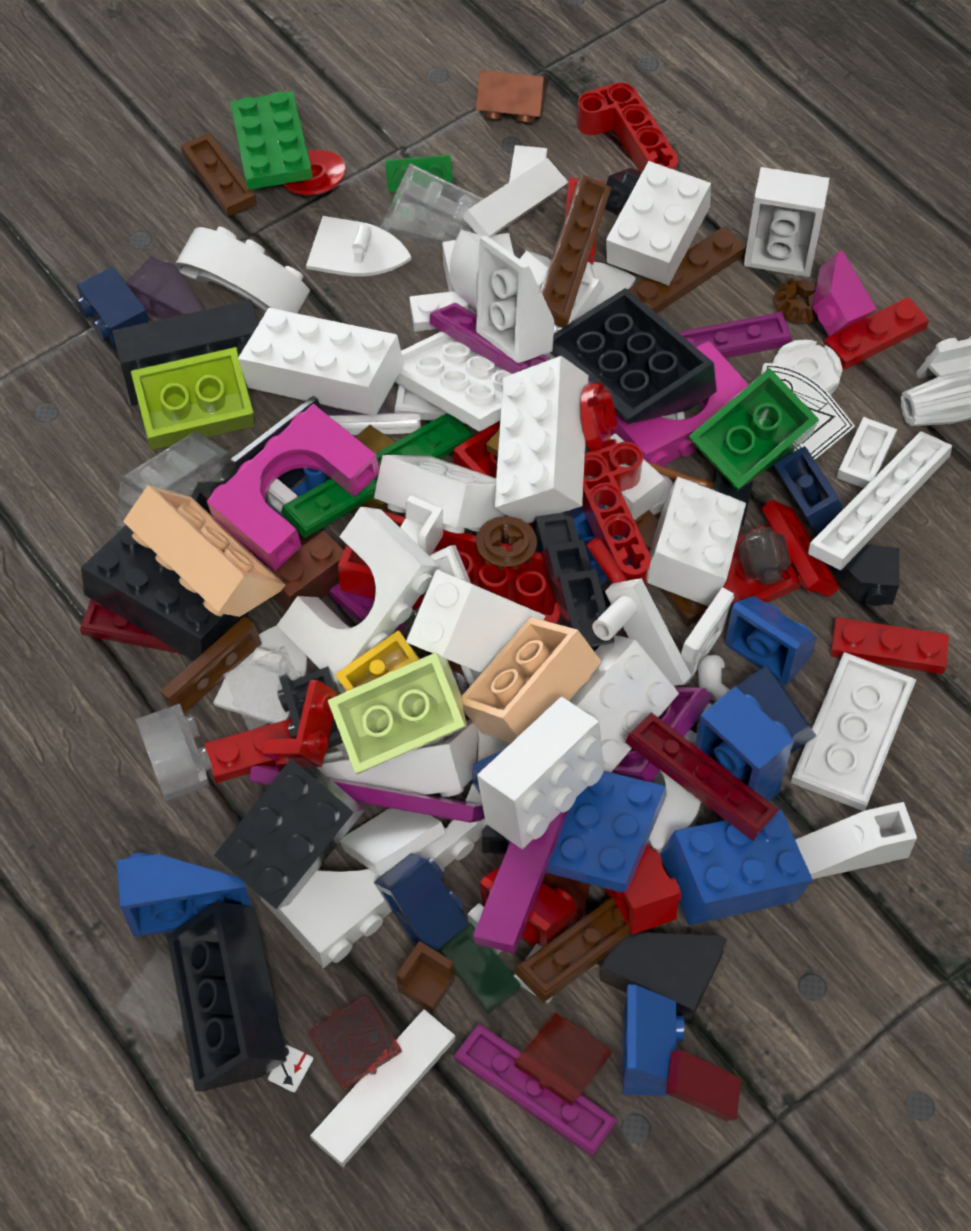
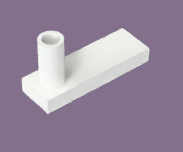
M642 578L613 583L605 591L611 606L592 625L596 636L608 641L623 627L628 637L636 639L673 686L685 684L691 677V674Z

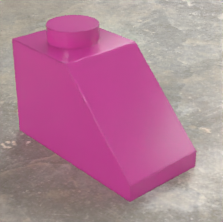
M843 250L836 253L820 267L812 307L829 336L867 318L877 310Z

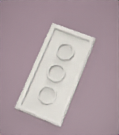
M844 652L812 728L817 736L806 743L792 776L791 783L865 811L916 679Z

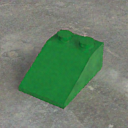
M768 368L695 430L688 439L739 491L774 466V463L790 454L811 436L819 419Z

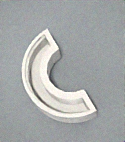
M220 226L216 231L204 227L195 228L175 263L178 273L207 286L209 281L224 286L247 300L251 299L252 304L257 306L263 313H266L268 308L297 314L310 292V289L301 281L304 276L299 271L289 266L284 268L263 254L265 249L261 245L251 240L243 243L237 240L236 235Z
M461 229L451 254L450 278L457 294L477 311L480 237L483 236ZM526 251L520 260L529 265L541 290L550 259Z

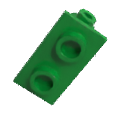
M451 154L385 160L388 192L453 186Z

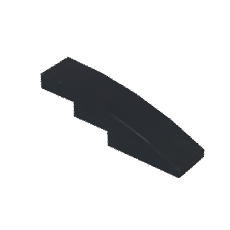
M572 511L535 517L533 524L541 554L566 627L577 629L590 647L613 644L615 641L614 636L608 641L602 640L596 636L592 628L593 623L607 609L596 569H591L584 540H579Z

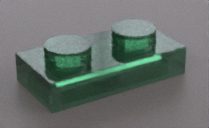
M470 922L469 925L439 948L438 952L454 962L455 974L486 1013L489 1014L519 992L521 984L492 948L474 943L473 935L476 929Z

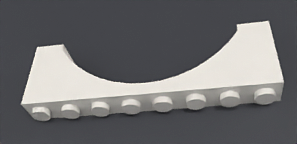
M478 730L477 762L506 749L510 743L482 734ZM472 783L465 801L482 804L481 796ZM485 819L472 823L452 820L448 827L445 828L446 834L419 851L416 855L425 859H433L444 872V868L454 859L459 861L471 852L474 843L482 837V831L487 826ZM370 869L344 872L317 870L290 905L277 910L261 897V901L322 968L332 961L334 963L341 961L351 951L354 942L363 935L368 937L376 932L382 925L383 918L392 912L374 884L381 876Z

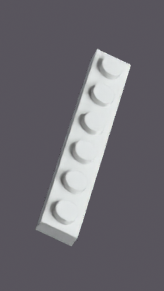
M920 431L810 543L808 554L842 570L950 457L952 445Z

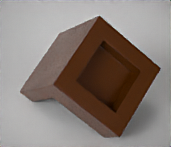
M419 941L396 975L398 992L433 1013L455 981L454 962Z

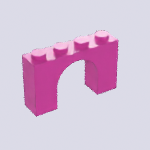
M710 341L696 348L714 362L717 392L699 403L702 407V411L699 414L683 420L658 417L628 424L616 413L617 426L616 430L611 431V436L616 433L624 442L636 444L642 450L643 459L646 462L666 467L669 462L681 456L687 457L694 453L697 447L688 439L689 436L749 385Z
M312 404L305 412L298 413L281 434L269 439L264 449L252 460L244 462L238 469L237 474L226 484L218 486L207 500L213 519L274 571L280 568L302 547L297 529L265 502L268 489L279 476L297 468L316 469L328 475L355 497L379 475L380 469L377 455L315 404Z

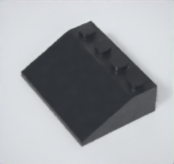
M626 288L553 335V348L550 353L555 358L559 356L564 357L588 374L589 382H602L604 389H607L612 396L615 412L628 424L688 411L717 392L714 362Z

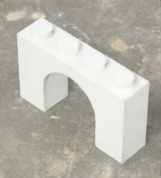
M360 507L340 535V538L367 563L373 573L376 595L368 616L360 624L351 628L342 622L318 597L297 596L277 624L319 669L327 666L331 669L336 684H341L335 675L336 673L391 636L398 625L409 618L413 610L412 606L420 595L427 592L436 569L439 570L441 568L381 509Z

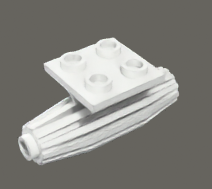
M971 336L969 339L957 341V338H949L936 345V349L925 358V362L916 372L918 379L936 375L938 378L902 393V414L907 424L909 423V426L954 424L971 420Z

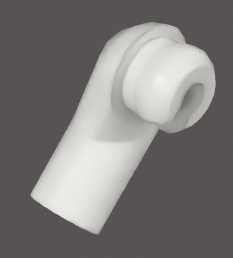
M707 655L702 658L698 665L699 688H706L713 697L712 700L717 702L730 691L728 687L722 684V668L725 667V663L718 655Z

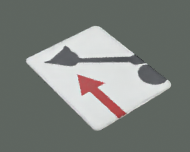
M286 1045L284 1049L287 1061L273 1069L268 1080L291 1092H296L313 1061V1057Z

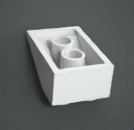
M487 236L480 237L476 332L517 363L552 352L553 335L555 332L554 319L529 265Z
M436 569L406 642L431 653H438L445 659L482 673L530 617L544 621L545 615Z

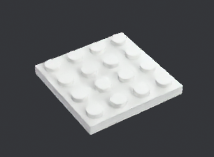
M442 331L401 351L404 366L395 380L397 384L478 431L501 420L503 378L512 375L511 373ZM550 352L544 354L551 359L555 358Z

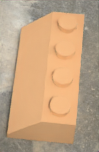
M147 485L123 520L134 532L132 537L141 545L151 548L157 554L155 559L165 568L174 570L181 577L179 582L191 592L198 593L205 600L203 605L215 615L222 616L223 614L240 617L281 592L285 587V584L189 496Z

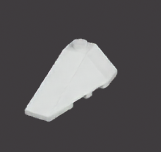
M467 720L466 728L358 775L354 772L346 748L325 753L322 767L316 768L330 778L423 795L440 793L441 797H450L463 792V787L472 780V765L476 763L478 728L471 720Z

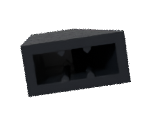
M642 932L631 935L630 933L605 958L597 963V965L602 966L600 981L627 993L628 984L638 985L675 1000L676 1016H684V1021L691 1023L722 958L727 939L720 935Z

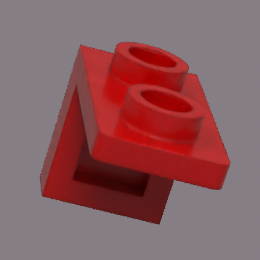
M311 680L296 739H265L261 754L275 761V766L281 770L291 758L304 757L315 767H322L334 717L328 700L338 696V693L319 680Z

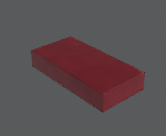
M678 1050L671 1052L666 1094L722 1120H737L741 1078L686 1051Z

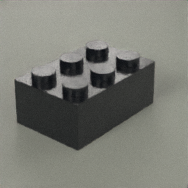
M304 757L291 758L214 856L277 910L290 905L363 814L365 809Z

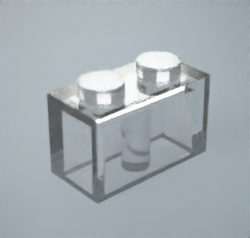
M180 704L135 719L164 801L209 786L206 771L212 769L208 754L205 747L197 749L194 739L200 737L195 720L192 715L185 717Z

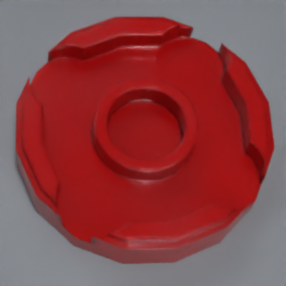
M597 382L585 385L580 403L581 422L587 446L590 452L617 444L616 439H611V431L616 430L617 418L612 396L607 389H604V384Z

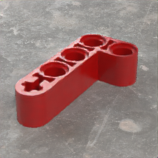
M618 82L588 91L579 97L577 128L581 133L592 136L614 130L638 171L643 172L648 161L677 171V154L632 85Z
M620 442L585 453L581 507L595 538L599 537L627 579L635 580L642 578L646 586L650 572V554L621 493L635 487L640 482L643 453L639 446L634 443ZM626 464L630 465L631 467H622L620 465ZM587 475H592V476H595L596 478H592V479H591V478H586L585 476H587ZM607 505L611 508L603 509L598 506ZM619 535L625 539L617 540L612 538V536Z

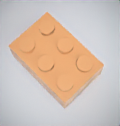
M530 617L462 695L464 712L482 734L511 744L561 696L569 701L580 687L589 681L592 673L601 664V660L577 629Z

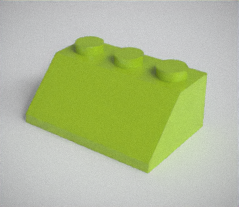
M236 347L131 371L150 450L254 427L253 410Z

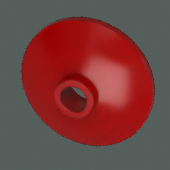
M307 151L313 179L285 183L283 185L289 191L300 195H316L327 192L336 187L345 177V162L338 154L331 151Z

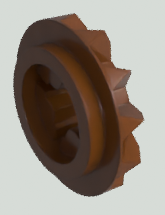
M804 276L800 281H796L791 277L786 284L780 283L774 296V305L777 312H782L785 319L794 323L806 324L819 320L812 308L817 281L813 283L807 282ZM800 294L801 297L808 298L807 305L801 299H796V295Z
M506 516L494 518L485 523L477 534V553L484 558L486 565L491 563L497 565L500 571L504 567H513L517 570L520 564L524 562L530 563L531 557L537 549V537L532 527L521 519ZM501 535L509 544H513L512 552L506 551L504 546H500Z

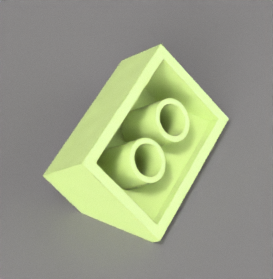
M433 653L328 700L352 767L357 775L467 727L460 690L448 660L438 653Z

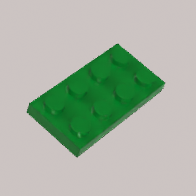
M293 91L275 92L271 95L254 98L245 97L240 100L230 101L248 190L313 179Z

